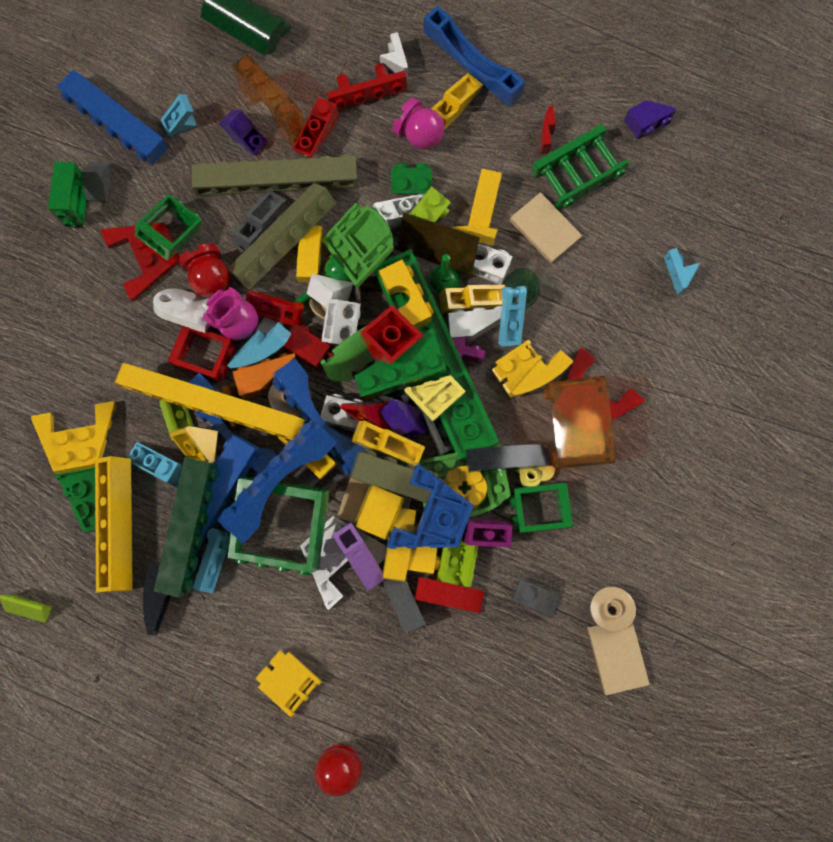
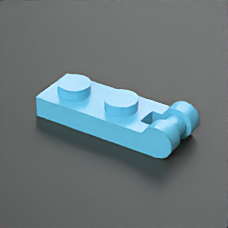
M517 286L516 289L511 287L502 288L503 302L498 344L502 347L521 345L527 296L525 286ZM513 297H516V302L512 303Z
M215 528L208 531L207 538L209 541L195 577L193 589L213 593L229 547L230 533Z

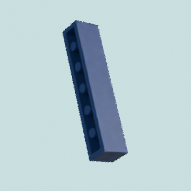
M74 69L57 85L62 93L60 96L69 105L73 103L80 114L83 116L87 114L97 127H104L105 132L111 138H118L120 144L128 151L132 149L142 162L147 161L153 165L168 149L167 144L160 135Z
M233 435L229 437L224 443V451L221 456L215 459L214 463H218L217 469L219 473L217 480L213 483V499L208 505V521L203 526V543L198 549L197 555L208 539V531L216 526L222 512L227 508L236 493L238 478H243L247 475L262 450L241 436Z

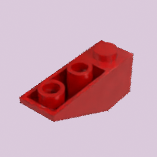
M318 97L292 148L293 151L312 158L331 134L339 118L337 104Z

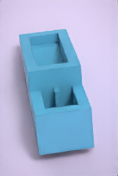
M277 323L266 335L258 330L233 356L227 366L230 368L243 367L267 358L286 344L291 333L280 323Z

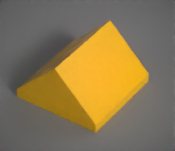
M187 426L169 433L186 457L215 462L218 431Z
M369 486L353 524L354 528L388 540L404 498L377 486Z

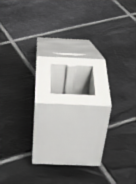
M425 194L377 202L371 208L376 210L386 220L390 230L401 226L403 212L410 214Z
M502 306L495 307L492 310L475 308L473 311L467 312L457 309L453 310L452 313H448V327L452 339L463 337L466 338V342H471L496 327L501 321Z

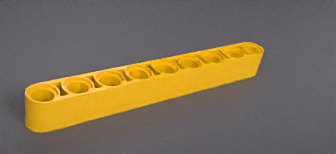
M122 363L114 383L131 391L288 440L295 438L305 422L304 419L126 363Z

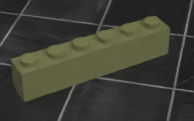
M313 183L228 267V271L241 285L250 290L337 202L325 187Z

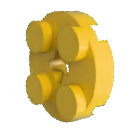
M460 466L450 470L444 479L445 484L474 505L472 510L486 498V480L480 472L468 473L467 466ZM467 482V485L471 486V490H468L467 494L464 495L459 490V486Z

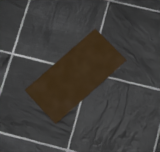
M403 212L397 250L406 252L411 249L415 257L439 265L442 263V256L448 254L451 258L450 268L472 276L480 237Z

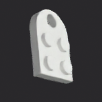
M175 288L162 290L154 296L153 309L160 318L203 333L211 326L203 317V313H207L208 306L206 303L210 298Z

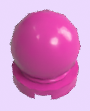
M413 97L410 98L401 108L404 112L400 119L395 118L392 132L400 138L406 135L408 142L415 148L423 150L432 149L439 145L444 136L443 119L435 110L422 108L420 100Z
M229 287V290L226 291L218 290L206 303L208 309L207 313H203L204 320L214 328H218L221 334L234 341L246 339L254 333L258 326L256 309L251 303L243 300L241 294L232 287Z

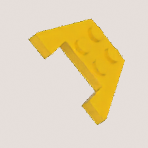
M114 401L95 404V425L54 432V416L51 413L31 416L33 425L55 474L95 467V459L103 457L106 447V436L108 429H111L113 412H116L117 404Z

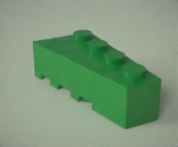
M433 328L423 333V337L393 364L378 361L355 375L363 402L446 375L447 369Z

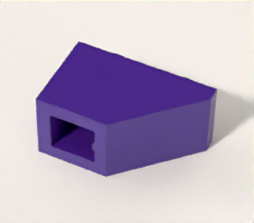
M645 100L629 109L624 120L638 139L642 136H649L660 126L665 127L670 124L676 109L672 106Z
M232 109L219 123L234 141L254 156L268 142L242 110Z
M392 400L386 406L380 408V413L394 433L409 440L427 433L423 413L419 407L400 402V400Z

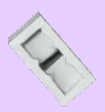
M479 242L476 255H481L484 259H475L472 274L502 285L513 256L509 255L505 250H496L487 244ZM499 262L503 267L496 268L493 264Z
M336 299L327 300L322 342L340 344L357 332V324L361 314L359 303ZM344 308H345V310H346L345 316H343V310H344ZM342 330V331H343V334H342V337L340 338V331Z
M338 394L326 395L321 418L329 426L355 432L358 425L357 420L351 419L350 415L342 409L336 415L330 414L329 411L333 406L340 407L344 403H362L363 401L353 399V402L345 400L344 396Z

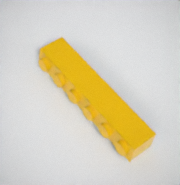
M108 456L95 459L96 593L133 590L131 459Z

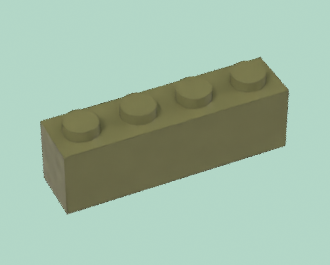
M366 449L363 452H357L349 478L427 503L431 491L410 484L415 468L414 465L406 463L404 467L398 465V460L385 456L383 460L376 457L377 453ZM429 471L430 473H432L433 475H435L437 478L439 477V474H438V473Z

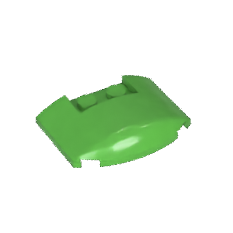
M355 203L323 237L322 241L353 284L358 288L393 251V237L386 220L376 210L367 205L360 207V204Z
M364 328L334 348L332 352L335 356L330 357L327 362L324 359L321 361V365L331 383L354 379L352 373L360 372L365 368L366 364L376 360L371 355L360 335V331Z
M456 453L422 459L419 461V464L428 471L438 473V478L444 480L450 470L460 466H467L466 458L459 461ZM506 470L480 471L487 483V495L484 501L471 511L470 517L493 510L511 496ZM464 482L462 486H459V490L465 495L468 490H471V486Z

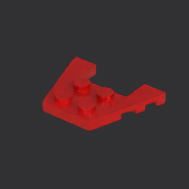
M165 222L155 223L152 226L153 229L167 240L174 243ZM135 226L100 230L109 249L128 241L143 273V275L123 283L131 302L136 301L143 291L150 289L157 279L164 277L180 263L179 252L167 261L135 236Z
M580 347L555 409L588 436L616 418L638 407L645 399L630 388L617 404L582 376L595 361V358Z

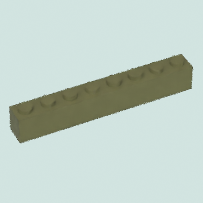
M342 155L341 157L322 156L320 158L302 157L300 159L282 158L272 161L261 159L253 162L241 160L234 163L221 161L215 164L201 162L192 165V189L196 196L266 193L268 190L273 192L306 191L313 183L323 186L327 190L358 188L356 156Z

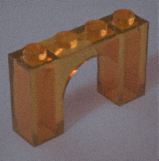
M248 53L232 65L241 93L253 106L260 100L264 102L276 121L279 133L293 146L305 125L301 108Z

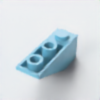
M136 442L127 457L131 459V464L178 488L182 465Z

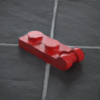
M252 290L246 293V301L254 306L258 316L291 326L294 324L302 325L303 318L301 314L304 312V304L300 302L292 303Z

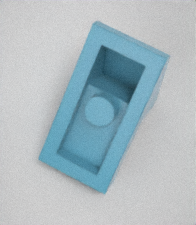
M179 94L161 118L167 136L171 137L197 126L187 95Z
M675 248L667 252L664 260L678 296L688 287L699 263L684 267L683 256Z

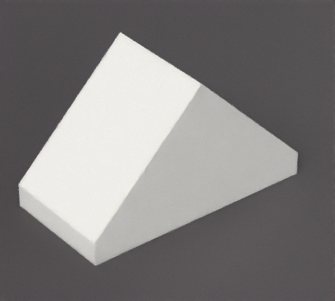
M311 274L307 294L326 308L328 299L348 301L353 282Z

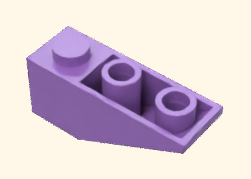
M351 522L331 534L367 591L385 580L382 579V570Z

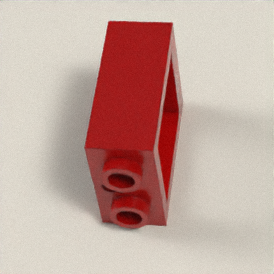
M182 326L168 362L175 368L195 375L200 373L204 378L220 383L221 378H224L227 374V364L229 359L233 358L236 347L230 338L210 331L203 333ZM195 335L223 344L212 371L184 362Z

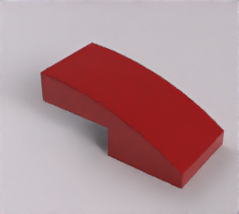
M553 105L549 106L546 111L541 130V154L549 153L552 144L550 134H554L556 127Z

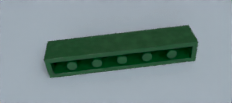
M184 458L154 587L155 592L180 598L188 595L192 589L193 580L191 578L193 571L198 565L197 552L203 543L202 531L203 526L208 521L207 509L213 499L212 487L218 478V463L197 458Z

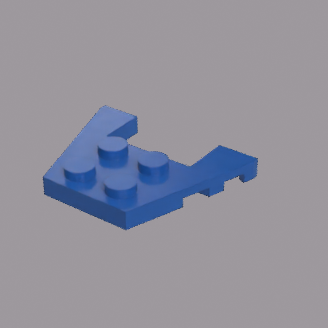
M416 463L410 484L430 490L429 498L416 533L393 526L387 547L390 549H396V547H459L474 505L420 464Z

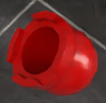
M214 243L198 245L199 250L189 253L187 250L179 259L183 271L188 272L187 277L190 287L198 295L208 298L220 289L225 291L230 281L228 268L220 260L222 257L221 251Z
M346 744L328 747L315 764L314 777L316 784L322 792L329 796L341 797L349 794L356 788L362 775L360 755L354 748Z

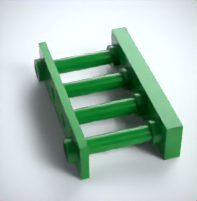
M603 124L598 125L533 163L531 172L534 177L545 176L560 197L555 206L557 210L563 207L565 209L570 207L578 198L613 178L618 179L626 173L629 161L626 159L618 164L603 142L607 131ZM591 146L597 147L611 167L602 174L586 152ZM575 155L581 158L594 177L586 183L582 181L569 162L570 158ZM558 165L564 168L577 187L569 193L564 190L552 172V169Z

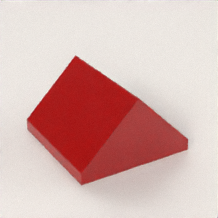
M393 305L360 331V335L373 358L388 364H393L423 337V334Z

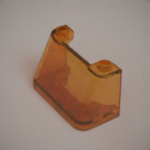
M603 375L546 383L547 387H544V398L549 400V403L552 405L556 441L554 452H551L552 465H555L556 469L614 464L615 446L606 377Z

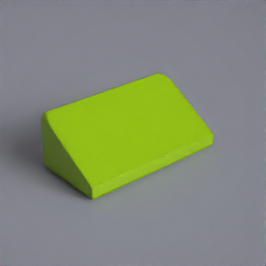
M160 400L159 404L169 433L187 426L194 427L188 408Z
M10 594L0 596L1 604L6 612L43 623L47 622L52 608L49 605Z

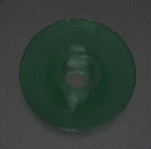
M520 268L514 270L506 277L503 283L505 287H511L512 289H516L517 286L526 287L525 309L535 303L540 293L539 279L529 269ZM513 297L512 303L516 302V297Z

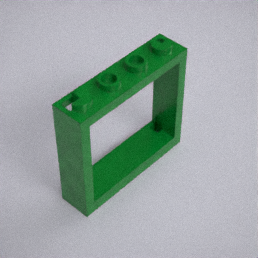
M238 478L235 501L238 495L252 484L254 478ZM279 482L271 493L315 500L307 562L241 551L242 542L232 534L230 536L228 558L236 559V563L248 564L249 562H254L257 567L268 568L270 565L276 566L279 571L287 572L292 569L297 570L300 575H311V573L319 570L329 490Z

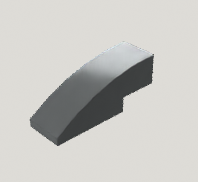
M268 190L245 214V220L232 233V243L246 250L273 224L286 199Z
M406 579L405 582L383 580L382 582L404 633L406 634L426 625Z

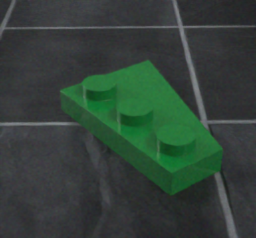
M95 467L55 474L72 506V511L84 533L96 531Z

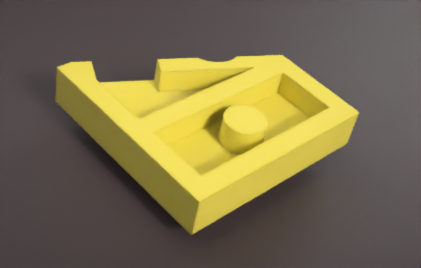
M451 375L404 389V392L432 422L466 392Z

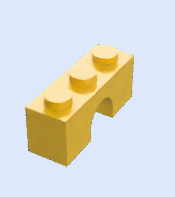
M400 260L379 270L380 278L389 296L403 292L410 297L406 305L398 308L399 312L417 329L431 323V315L434 314L429 302H424L422 298L424 293L420 284L414 283L412 279L414 273L410 265L405 266L403 260Z

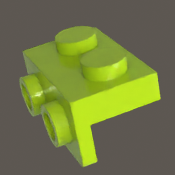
M431 186L410 214L436 223L439 218L443 220L450 210L447 207L451 202Z
M460 541L459 547L443 548L437 581L470 588L474 577L478 546H470Z

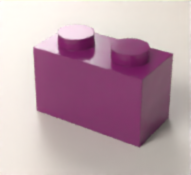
M469 518L461 541L470 546L510 547L513 525L504 520Z

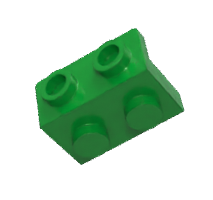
M395 163V167H391V193L426 194L432 186V167H428V163H416V167H408V163Z

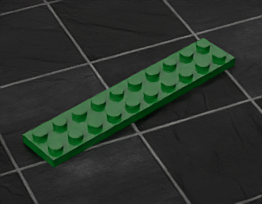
M410 249L383 261L374 270V273L389 306L393 305L398 310V308L409 302L410 297L403 292L389 296L380 278L379 270L403 260L405 266L409 264L414 273V277H412L414 283L420 284L424 293L422 295L424 302H429L434 314L431 315L432 322L418 328V330L423 334L433 328L447 369L445 376L429 381H436L451 375L466 391L462 397L439 416L460 461L466 458V449L491 447L498 444L499 440L414 254Z

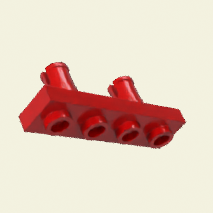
M379 63L375 66L376 79L350 85L346 74H340L336 78L339 89L327 92L328 101L337 104L338 110H342L407 91L405 72L401 71L389 75L386 65Z

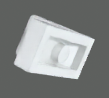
M398 32L390 34L391 43H388L389 53L380 55V63H384L387 71L391 73L404 71L407 79L408 65Z

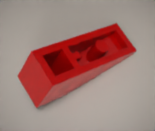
M381 401V403L341 404L340 408L358 422L367 421L384 430L388 429L394 432L380 413V408L386 406L387 401Z

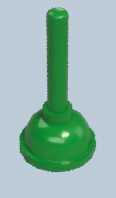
M448 254L442 256L441 265L435 267L430 272L428 278L429 287L437 296L445 288H460L461 285L459 272L450 268L451 258Z
M330 255V259L327 261L324 269L326 273L322 276L351 282V279L334 256ZM306 291L292 303L300 302L304 304L311 296Z

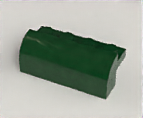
M253 0L203 1L200 15L202 19L264 56L275 52L279 36L290 32L291 24L286 22L283 17L272 14L266 7L255 4Z

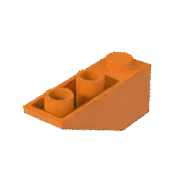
M283 353L277 359H263L257 365H246L234 371V379L242 400L265 394L273 384L274 372L294 358L298 362L295 353Z

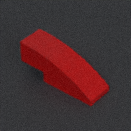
M419 577L415 600L480 613L484 591Z

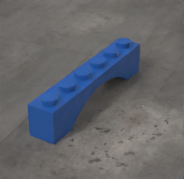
M438 5L424 17V33L504 104L510 107L523 95L525 81L512 69L498 65L480 53L463 35L453 18Z
M294 358L274 372L272 383L278 392L282 391L287 397L288 405L292 409L296 408L300 413L299 417L305 420L304 424L313 420L337 442L328 454L331 458H336L342 464L340 465L341 470L346 476H349L357 452L369 449L351 442V438L338 433L321 418L310 397L308 374Z
M200 373L188 382L216 391ZM199 411L196 413L204 422L208 420L213 425L210 429L218 431V437L223 436L227 440L234 435L224 419ZM260 448L262 450L251 466L256 471L253 474L255 477L262 473L269 465V462L277 456L272 449Z
M310 420L309 423L302 426L300 432L293 440L287 442L281 453L269 462L267 468L254 478L252 484L238 495L237 500L222 512L218 521L244 544L259 528L264 505L276 485L299 466L311 461L321 460L337 442L320 425Z

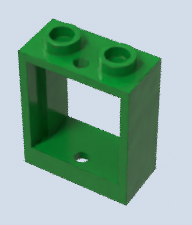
M54 161L48 209L65 227L76 228V226H84L87 200L81 170L75 162Z
M168 194L136 223L135 236L169 261L200 231L202 219L196 212L190 211L179 199ZM167 212H170L189 227L174 243H171L152 228Z
M567 483L516 488L512 491V495L509 497L510 507L515 510L512 524L513 529H517L518 534L573 527ZM556 491L560 523L525 526L521 495Z

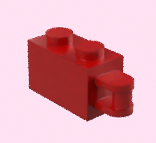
M294 324L289 331L291 333L286 344L282 346L283 350L291 354L295 353L297 359L316 371L321 369V361L323 359L326 361L327 358L335 356L331 353L330 343L322 342V336H314L312 330L305 325L300 327Z

